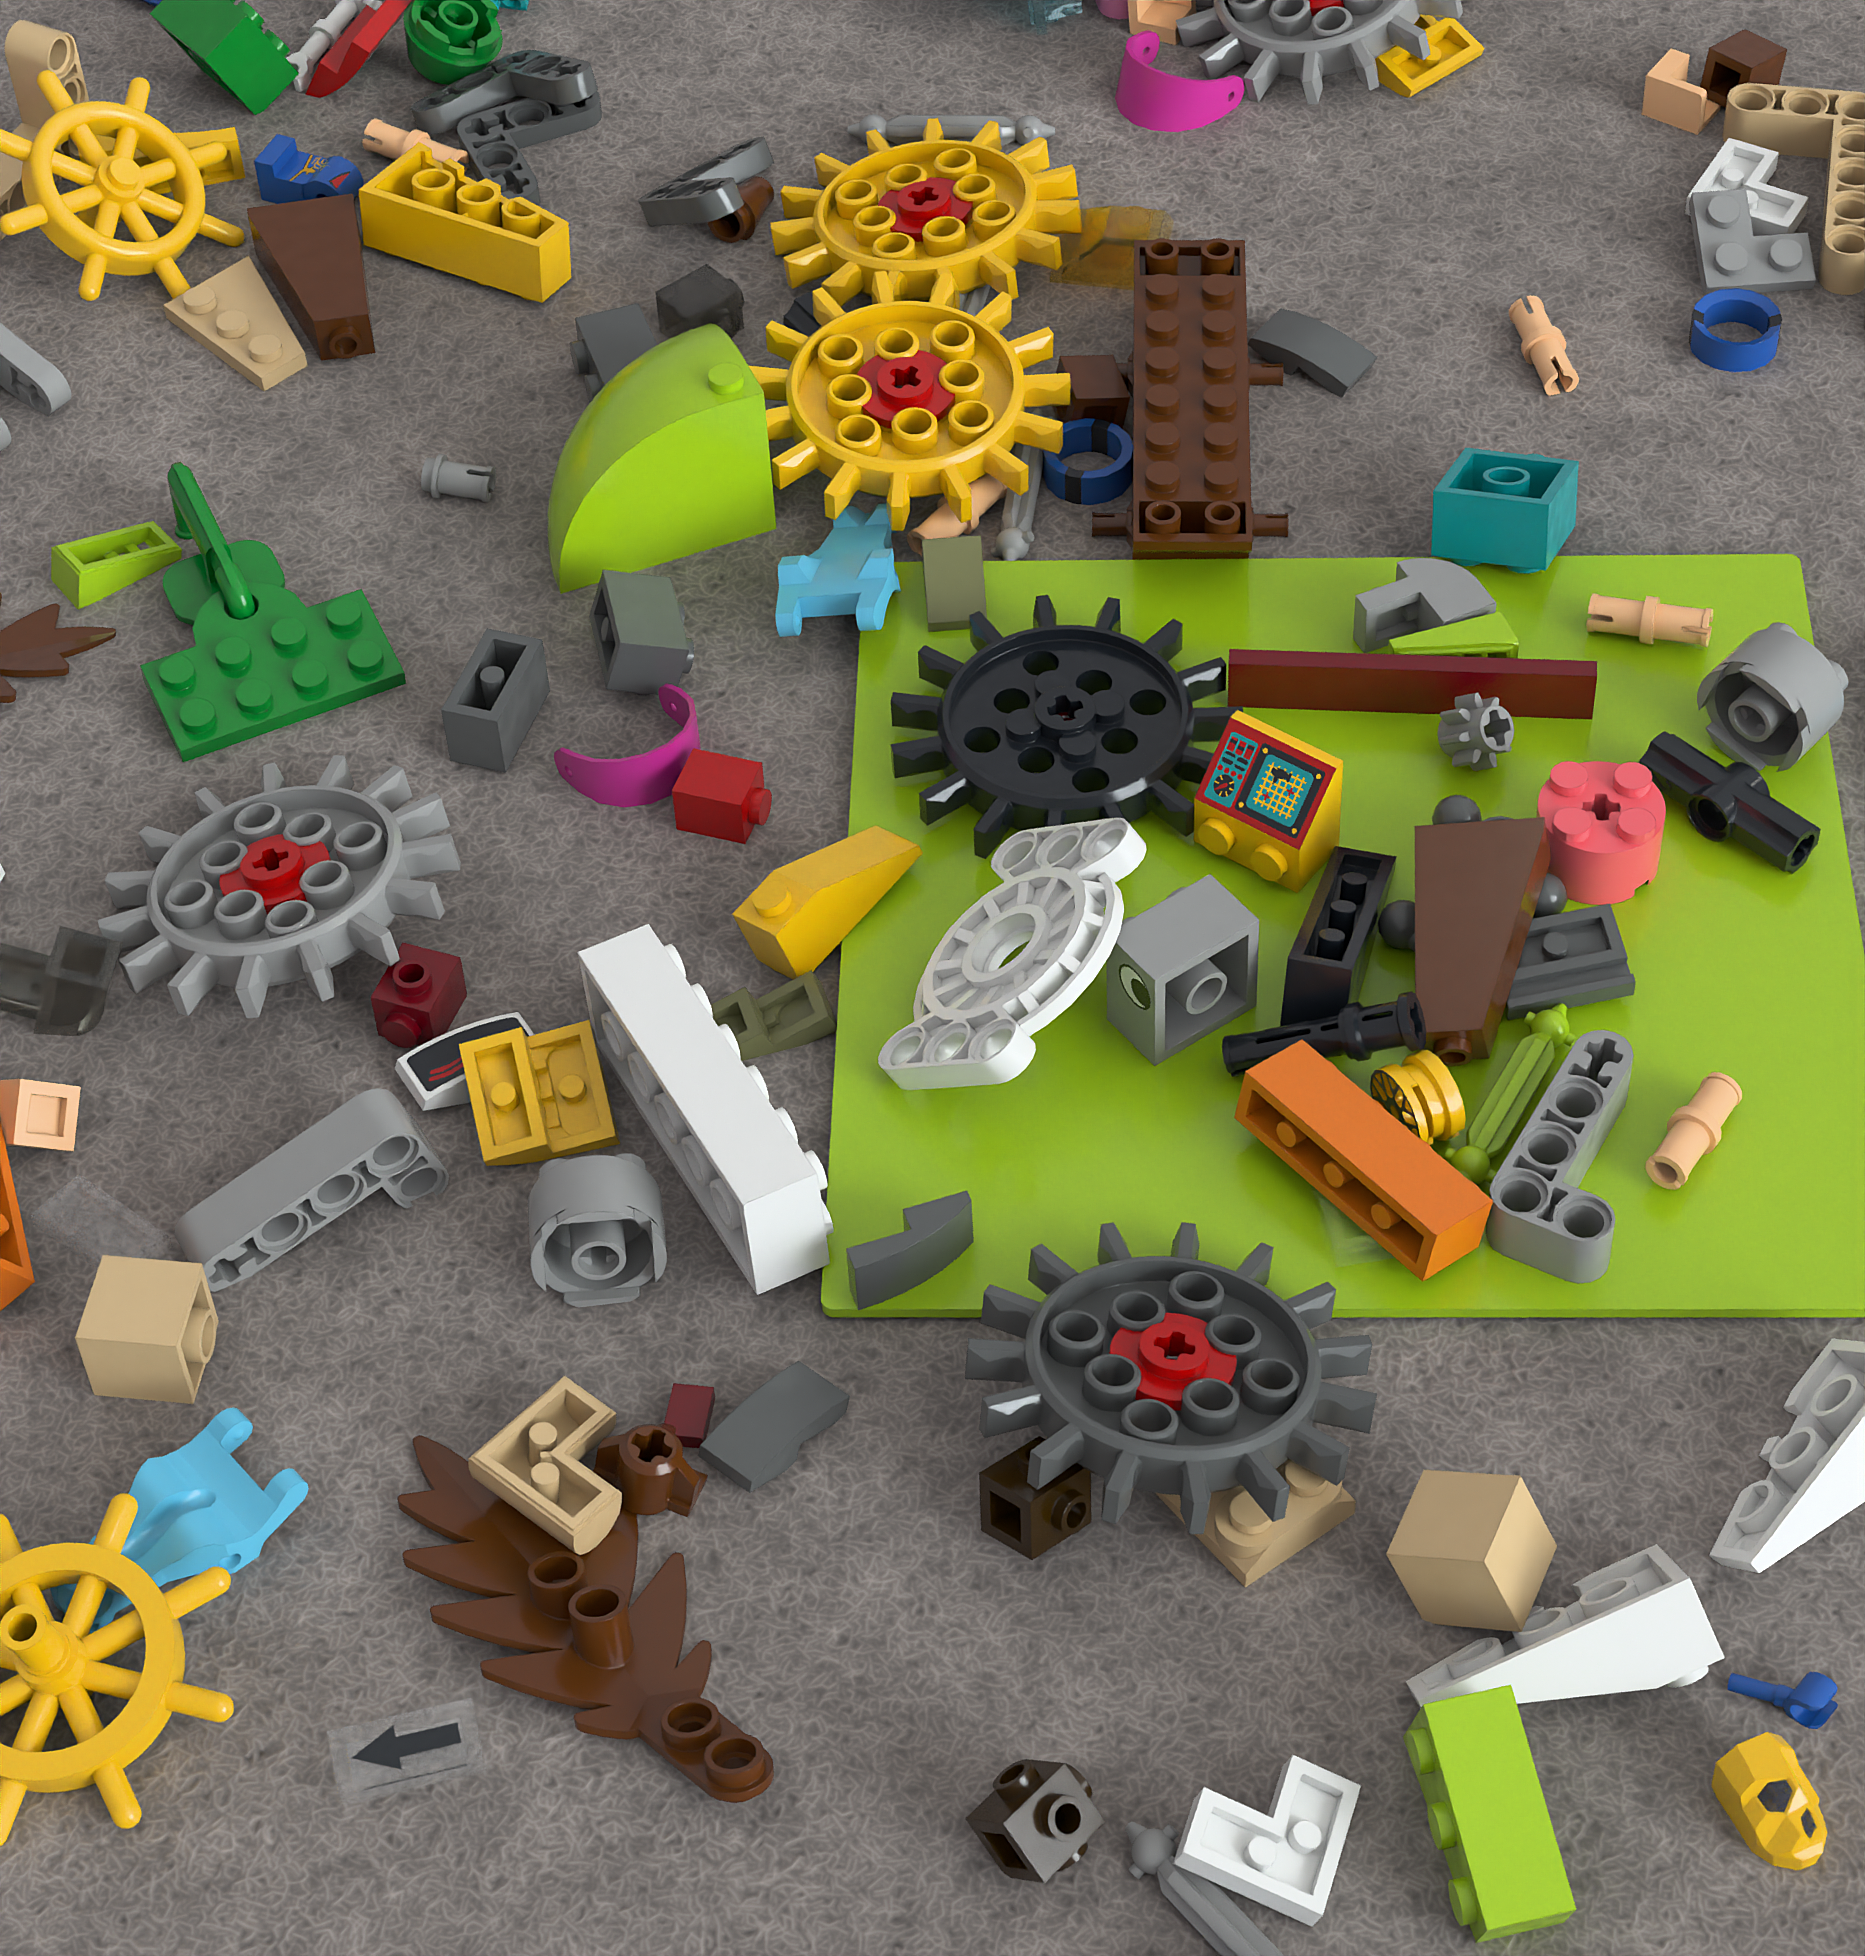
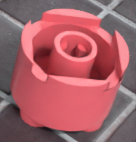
M1565 761L1552 768L1550 778L1543 785L1539 793L1536 818H1545L1551 848V861L1547 873H1551L1561 879L1569 899L1591 905L1616 904L1633 897L1636 888L1647 880L1649 885L1655 878L1659 866L1666 806L1663 795L1652 782L1651 771L1646 766L1637 762L1617 764L1604 761L1582 763Z

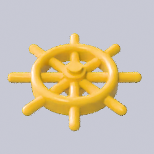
M43 70L38 74L36 82L55 114L43 124L33 141L0 129V152L23 161L21 180L27 207L3 215L0 218V230L5 235L12 236L39 226L42 232L60 250L84 264L78 292L81 298L86 301H94L99 297L105 273L137 276L156 272L172 299L191 288L175 261L183 254L197 233L231 247L240 246L244 242L245 235L241 228L204 213L206 195L199 169L223 161L227 154L226 147L221 142L213 141L188 150L168 127L145 113L150 93V84L145 78L136 77L131 80L124 105L106 101H89L74 104L57 75L50 70ZM95 135L116 139L112 156H107ZM72 139L87 164L54 150L60 144ZM135 149L144 153L153 163L139 167L133 161ZM52 173L84 187L60 195L55 186ZM168 181L174 200L145 188ZM143 211L174 223L172 230L159 238ZM123 220L136 242L114 239L117 223Z
M120 1493L112 1498L93 1545L86 1543H57L36 1547L23 1552L8 1518L0 1513V1668L18 1672L15 1676L0 1683V1717L30 1701L12 1748L0 1743V1846L6 1842L26 1791L57 1793L77 1790L96 1784L115 1825L123 1829L136 1826L141 1819L142 1811L123 1769L136 1760L154 1742L163 1730L172 1712L217 1723L228 1720L233 1714L234 1704L227 1694L183 1683L185 1646L178 1618L225 1593L231 1584L230 1574L226 1569L214 1566L163 1593L139 1565L121 1554L138 1511V1503L130 1494ZM77 1584L62 1623L56 1622L41 1591L61 1585ZM107 1588L120 1593L134 1604L136 1609L89 1634ZM145 1637L146 1651L142 1673L100 1662ZM94 1692L129 1700L121 1713L105 1728L90 1698ZM59 1708H62L78 1744L65 1749L42 1752Z

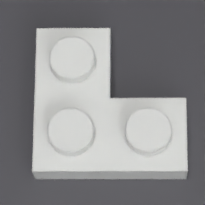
M1728 138L1687 196L1685 214L1690 215L1689 201L1693 192L1746 189L1753 235L1792 234L1806 216L1809 197L1767 185V182L1776 171L1779 152Z
M1292 1755L1282 1767L1268 1815L1203 1787L1193 1801L1173 1864L1312 1927L1323 1916L1361 1785Z

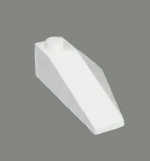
M1832 1338L1792 1389L1783 1408L1787 1412L1798 1416L1789 1434L1781 1439L1779 1436L1767 1439L1759 1456L1763 1460L1768 1461L1772 1468L1766 1480L1755 1482L1741 1491L1709 1554L1713 1560L1722 1566L1760 1573L1865 1502V1342Z
M1656 1544L1600 1569L1572 1584L1573 1591L1580 1599L1568 1607L1544 1609V1607L1535 1606L1531 1608L1522 1632L1512 1631L1515 1638L1501 1644L1500 1640L1496 1637L1476 1640L1410 1678L1406 1683L1420 1709L1426 1703L1510 1684L1516 1703L1520 1704L1657 1689L1666 1684L1672 1688L1682 1687L1701 1679L1708 1673V1665L1725 1657L1691 1579Z

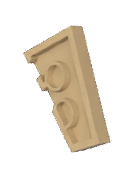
M250 256L245 257L199 285L188 289L185 293L163 305L166 319L263 391L268 390L307 366L303 348Z

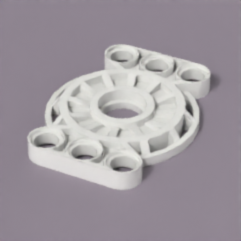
M1109 818L1027 829L1012 835L999 846L991 860V868L1004 883L981 897L945 933L935 948L918 984L913 1005L914 1022L897 1031L888 1039L880 1051L878 1064L901 1089L919 1090L1001 1084L1015 1078L1028 1066L1036 1051L1035 1042L1029 1036L1048 1025L1078 998L1094 980L1115 945L1121 931L1124 913L1121 890L1115 882L1129 875L1138 867L1147 850L1146 843L1124 818ZM1029 941L1016 958L999 968L1004 959L1015 948Z

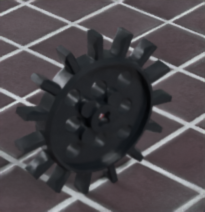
M1036 596L1033 628L1003 637L980 611L969 615L970 641L978 652L965 663L926 645L918 651L919 678L944 689L941 698L897 692L892 694L890 700L892 726L936 731L938 736L891 744L894 778L943 770L946 776L945 779L919 793L920 819L928 826L968 803L975 810L983 814L977 821L973 831L974 853L976 856L984 859L997 847L1010 827L1023 831L1109 818H1124L1130 823L1152 812L1187 837L1194 832V804L1175 790L1182 780L1200 785L1214 753L1193 748L1194 742H1219L1230 717L1237 710L1243 712V706L1193 708L1192 702L1226 690V663L1222 657L1177 672L1168 661L1182 650L1183 624L1173 618L1145 643H1141L1120 633V599L1108 597L1097 615L1096 624L1092 627L1057 625V613L1049 596Z

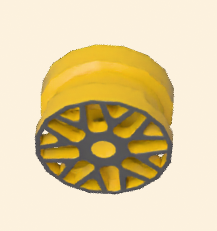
M1419 1050L1406 1056L1402 1061V1066L1388 1064L1376 1069L1371 1075L1370 1090L1372 1099L1377 1100L1385 1110L1430 1146L1433 1144V1139L1447 1141L1460 1135L1459 1131L1465 1129V1110L1457 1084L1447 1067L1431 1051Z

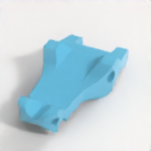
M887 503L877 504L871 513H864L857 507L847 506L836 520L833 519V529L818 550L809 556L782 557L778 564L779 589L775 613L776 627L780 637L799 636L802 628V618L856 614L857 626L860 631L880 630L882 628L890 596L892 593L901 592L898 575L894 568L893 548H890L892 547L891 533L897 532L891 529L887 514Z
M228 1408L219 1412L206 1428L189 1443L165 1456L148 1458L136 1474L128 1494L136 1499L138 1511L121 1554L139 1565L158 1587L167 1582L200 1574L214 1566L226 1569L229 1574L237 1572L259 1557L265 1540L299 1506L308 1493V1484L291 1468L277 1473L263 1491L230 1455L249 1438L253 1430L252 1423L238 1408ZM95 1535L88 1544L93 1545L97 1535ZM77 1584L50 1588L54 1604L64 1614L67 1611ZM107 1588L89 1633H93L111 1623L115 1613L132 1604V1602L120 1593Z

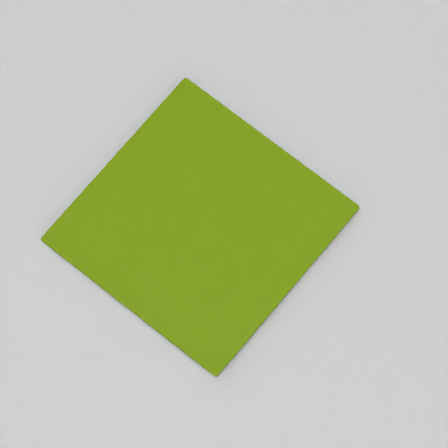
M1793 554L1555 556L1546 571L1539 570L1527 574L1510 571L1506 565L1491 563L1461 566L1473 574L1495 600L1496 612L1502 611L1517 636L1519 659L1597 661V684L1593 718L1511 717L1514 725V736L1510 744L1512 749L1511 752L1496 754L1497 767L1473 771L1470 765L1454 767L1452 765V758L1444 753L1438 741V726L1442 720L1440 714L1244 707L1243 713L1343 760L1339 847L1397 856L1384 908L1397 900H1410L1415 903V826L1433 825L1432 816L1435 807L1446 797L1463 795L1475 801L1480 809L1482 821L1497 816L1513 819L1536 818L1539 793L1543 785L1550 778V772L1555 765L1565 761L1577 763L1604 761L1617 764L1626 762L1639 763V760L1647 751L1650 742L1663 731L1678 736L1724 767L1736 762L1714 743L1707 732L1706 727L1712 721L1707 713L1706 706L1700 710L1698 708V688L1703 679L1749 635L1756 631L1767 629L1772 623L1780 622L1789 625L1798 636L1814 646L1801 561ZM1414 558H1433L1451 561L1450 558L1032 560L983 561L987 619L1003 637L1033 628L1036 596L1040 595L1049 596L1057 613V625L1092 627L1095 626L1097 615L1107 598L1120 599V633L1141 643H1145L1173 618L1183 624L1182 650L1168 661L1177 672L1222 657L1226 663V690L1192 702L1193 708L1228 707L1229 649L1363 653L1353 639L1355 596L1370 591L1373 588L1395 582L1397 562ZM922 561L894 562L901 592L892 593L885 612L884 624L880 630L860 631L848 837L876 825L918 844L923 854L842 940L826 1208L833 1223V1233L826 1236L830 1264L822 1269L821 1307L825 1315L829 1317H981L983 1295L989 1284L1041 1303L1047 1295L1028 1280L1031 1249L1035 1246L1043 1244L1076 1272L1080 1273L1100 1265L1097 1252L1101 1224L1114 1222L1124 1238L1132 1258L1147 1256L1171 1257L1172 1242L1181 1223L1186 1222L1196 1224L1200 1245L1198 1260L1219 1265L1233 1271L1238 1269L1243 1260L1261 1242L1274 1247L1269 1279L1265 1287L1273 1291L1284 1301L1328 1281L1336 1289L1331 1318H1865V954L1828 732L1791 768L1777 772L1780 766L1766 765L1761 771L1756 770L1765 780L1772 798L1821 829L1818 844L1810 853L1806 863L1793 874L1788 871H1782L1732 837L1722 842H1714L1705 838L1690 822L1686 807L1661 792L1665 801L1666 816L1657 874L1649 885L1647 880L1636 888L1633 897L1620 903L1611 904L1628 956L1627 964L1630 973L1634 975L1636 981L1634 995L1567 1008L1566 1019L1569 1023V1032L1576 1035L1571 1046L1563 1043L1554 1048V1062L1500 1154L1489 1159L1490 1169L1498 1172L1573 1045L1582 1035L1591 1031L1606 1030L1624 1037L1632 1046L1634 1054L1626 1105L1578 1186L1579 1189L1607 1201L1614 1211L1616 1220L1607 1271L1601 1278L1590 1283L1578 1284L1563 1280L1506 1257L1494 1250L1487 1241L1485 1225L1478 1248L1422 1282L1234 1118L1245 1074L1232 1077L1231 1073H1228L1222 1053L1223 1038L1228 1035L1257 1032L1280 1026L1287 959L1329 859L1306 885L1296 893L1274 881H1268L1260 877L1256 872L1222 855H1216L1208 851L1204 846L1194 842V832L1185 837L1157 815L1149 812L1129 823L1146 843L1147 850L1138 867L1129 875L1115 882L1121 890L1124 905L1122 921L1129 917H1136L1164 901L1175 890L1188 887L1211 874L1259 919L1257 1005L1154 1066L1107 1020L1106 960L1094 980L1068 1008L1048 1025L1029 1036L1035 1042L1036 1051L1033 1059L1018 1076L1008 1082L992 1085L904 1090L880 1067L878 1056L888 1039L897 1031L914 1022L913 1005L917 987L935 948L949 928L967 909L989 891L1004 883L991 868V860L1003 842L1017 832L1022 831L1010 827L1001 842L986 859L978 857L974 853L973 829L983 814L975 810L968 803L928 826L920 819L919 793L945 779L946 776L943 770L894 778L891 744L938 736L936 731L892 726L890 700L893 692L940 698L943 694L944 689L919 678L918 651L926 645L962 663H965L978 652L970 641V629L928 631ZM1595 593L1600 594V596L1645 601L1646 596L1660 597L1661 604L1700 609L1712 608L1713 621L1709 622L1712 630L1708 647L1655 639L1653 644L1640 643L1638 636L1600 631L1588 632L1587 619L1591 618L1592 615L1588 614L1591 596ZM1388 646L1368 652V654H1388ZM1194 742L1193 748L1215 753L1219 742ZM1182 780L1175 791L1194 804V797L1200 785ZM1568 898L1566 906L1561 913L1599 905L1584 904ZM1379 929L1377 930L1357 1001L1363 1007L1397 1001L1399 994L1412 991L1415 993V952L1411 949H1395L1386 944L1379 933ZM1029 941L1015 948L1004 959L999 968L1016 958ZM1504 1009L1489 1059H1472L1465 1065L1446 1066L1460 1092L1466 1120L1465 1129L1459 1131L1460 1135L1447 1141L1433 1139L1431 1148L1442 1158L1449 1147L1457 1151L1459 1148L1466 1146V1132L1518 1043L1521 1039L1531 1035L1530 1026L1523 1023L1525 1017L1507 1020ZM1407 1046L1373 1052L1371 1059L1365 1061L1351 1060L1347 1055L1333 1056L1325 1059L1331 1061L1340 1072L1372 1098L1370 1081L1373 1072L1388 1064L1402 1066V1061L1405 1057L1417 1051L1411 1052ZM1717 1072L1728 1075L1740 1086L1742 1100L1733 1108L1721 1126V1140L1711 1153L1700 1157L1689 1173L1687 1181L1679 1189L1672 1190L1659 1186L1648 1176L1645 1167L1646 1161L1650 1156H1653L1668 1134L1667 1122L1677 1108L1688 1105L1699 1089L1700 1083L1709 1073ZM1486 1181L1477 1184L1481 1191L1489 1197L1491 1184ZM968 1191L972 1201L974 1242L956 1260L927 1281L882 1303L858 1310L849 1287L846 1248L904 1232L903 1209Z

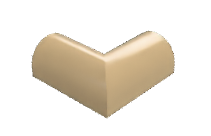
M563 1376L469 1457V1471L474 1479L574 1553L579 1555L588 1553L607 1536L620 1513L622 1493L580 1463L579 1460L598 1445L603 1438H606L614 1431L616 1412L569 1378Z

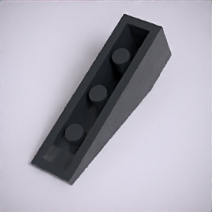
M1339 846L1334 847L1287 959L1280 1026L1339 1015L1340 1009L1345 1008L1346 1004L1358 1001L1378 930V920L1384 909L1394 874L1397 856Z

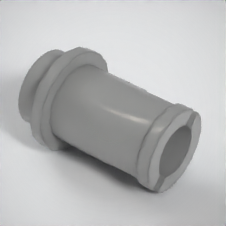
M438 454L436 458L427 457L421 475L422 490L431 492L432 498L438 499L442 493L489 503L492 493H488V490L494 491L496 484L495 467H483L448 461L445 454Z

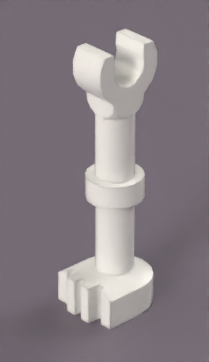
M335 0L336 7L326 19L317 20L309 31L310 38L299 52L286 57L299 73L293 80L296 91L301 92L308 88L311 82L310 74L313 72V66L327 49H331L341 37L342 30L351 19L356 18L366 5L377 11L382 5V1Z

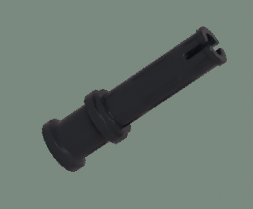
M1410 991L1399 994L1397 1001L1363 1007L1359 1002L1349 1003L1345 1005V1008L1340 1009L1339 1015L1323 1019L1288 1024L1257 1032L1224 1036L1222 1053L1228 1073H1231L1232 1077L1245 1074V1071L1301 1039L1324 1058L1347 1055L1351 1060L1355 1059L1359 1062L1371 1059L1372 1053L1403 1046H1407L1411 1052L1424 1049L1426 1044V1026L1420 1002L1416 994Z

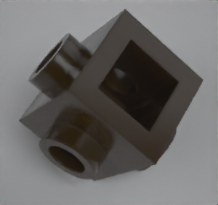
M1041 1436L1036 1437L979 1472L981 1531L1030 1560L1037 1558L1092 1522L1091 1472L1077 1463H1074L1038 1490L1027 1483L1030 1451L1046 1440Z
M1030 1759L1017 1761L1005 1768L993 1782L994 1791L965 1818L1001 1871L1010 1878L1045 1883L1055 1872L1064 1870L1076 1863L1088 1848L1086 1841L1105 1823V1820L1090 1800L1093 1795L1092 1789L1079 1771L1066 1763Z

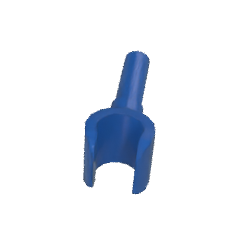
M1818 1672L1807 1673L1795 1689L1731 1673L1728 1681V1691L1768 1701L1775 1706L1782 1707L1788 1717L1809 1729H1818L1824 1725L1838 1707V1704L1831 1700L1837 1692V1685L1830 1678Z

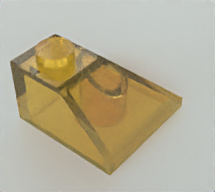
M1103 206L1080 209L1081 233L1062 234L1060 239L1062 266L1058 270L1052 269L1050 282L1134 290V240L1170 239L1174 220L1165 210L1145 209L1140 206Z

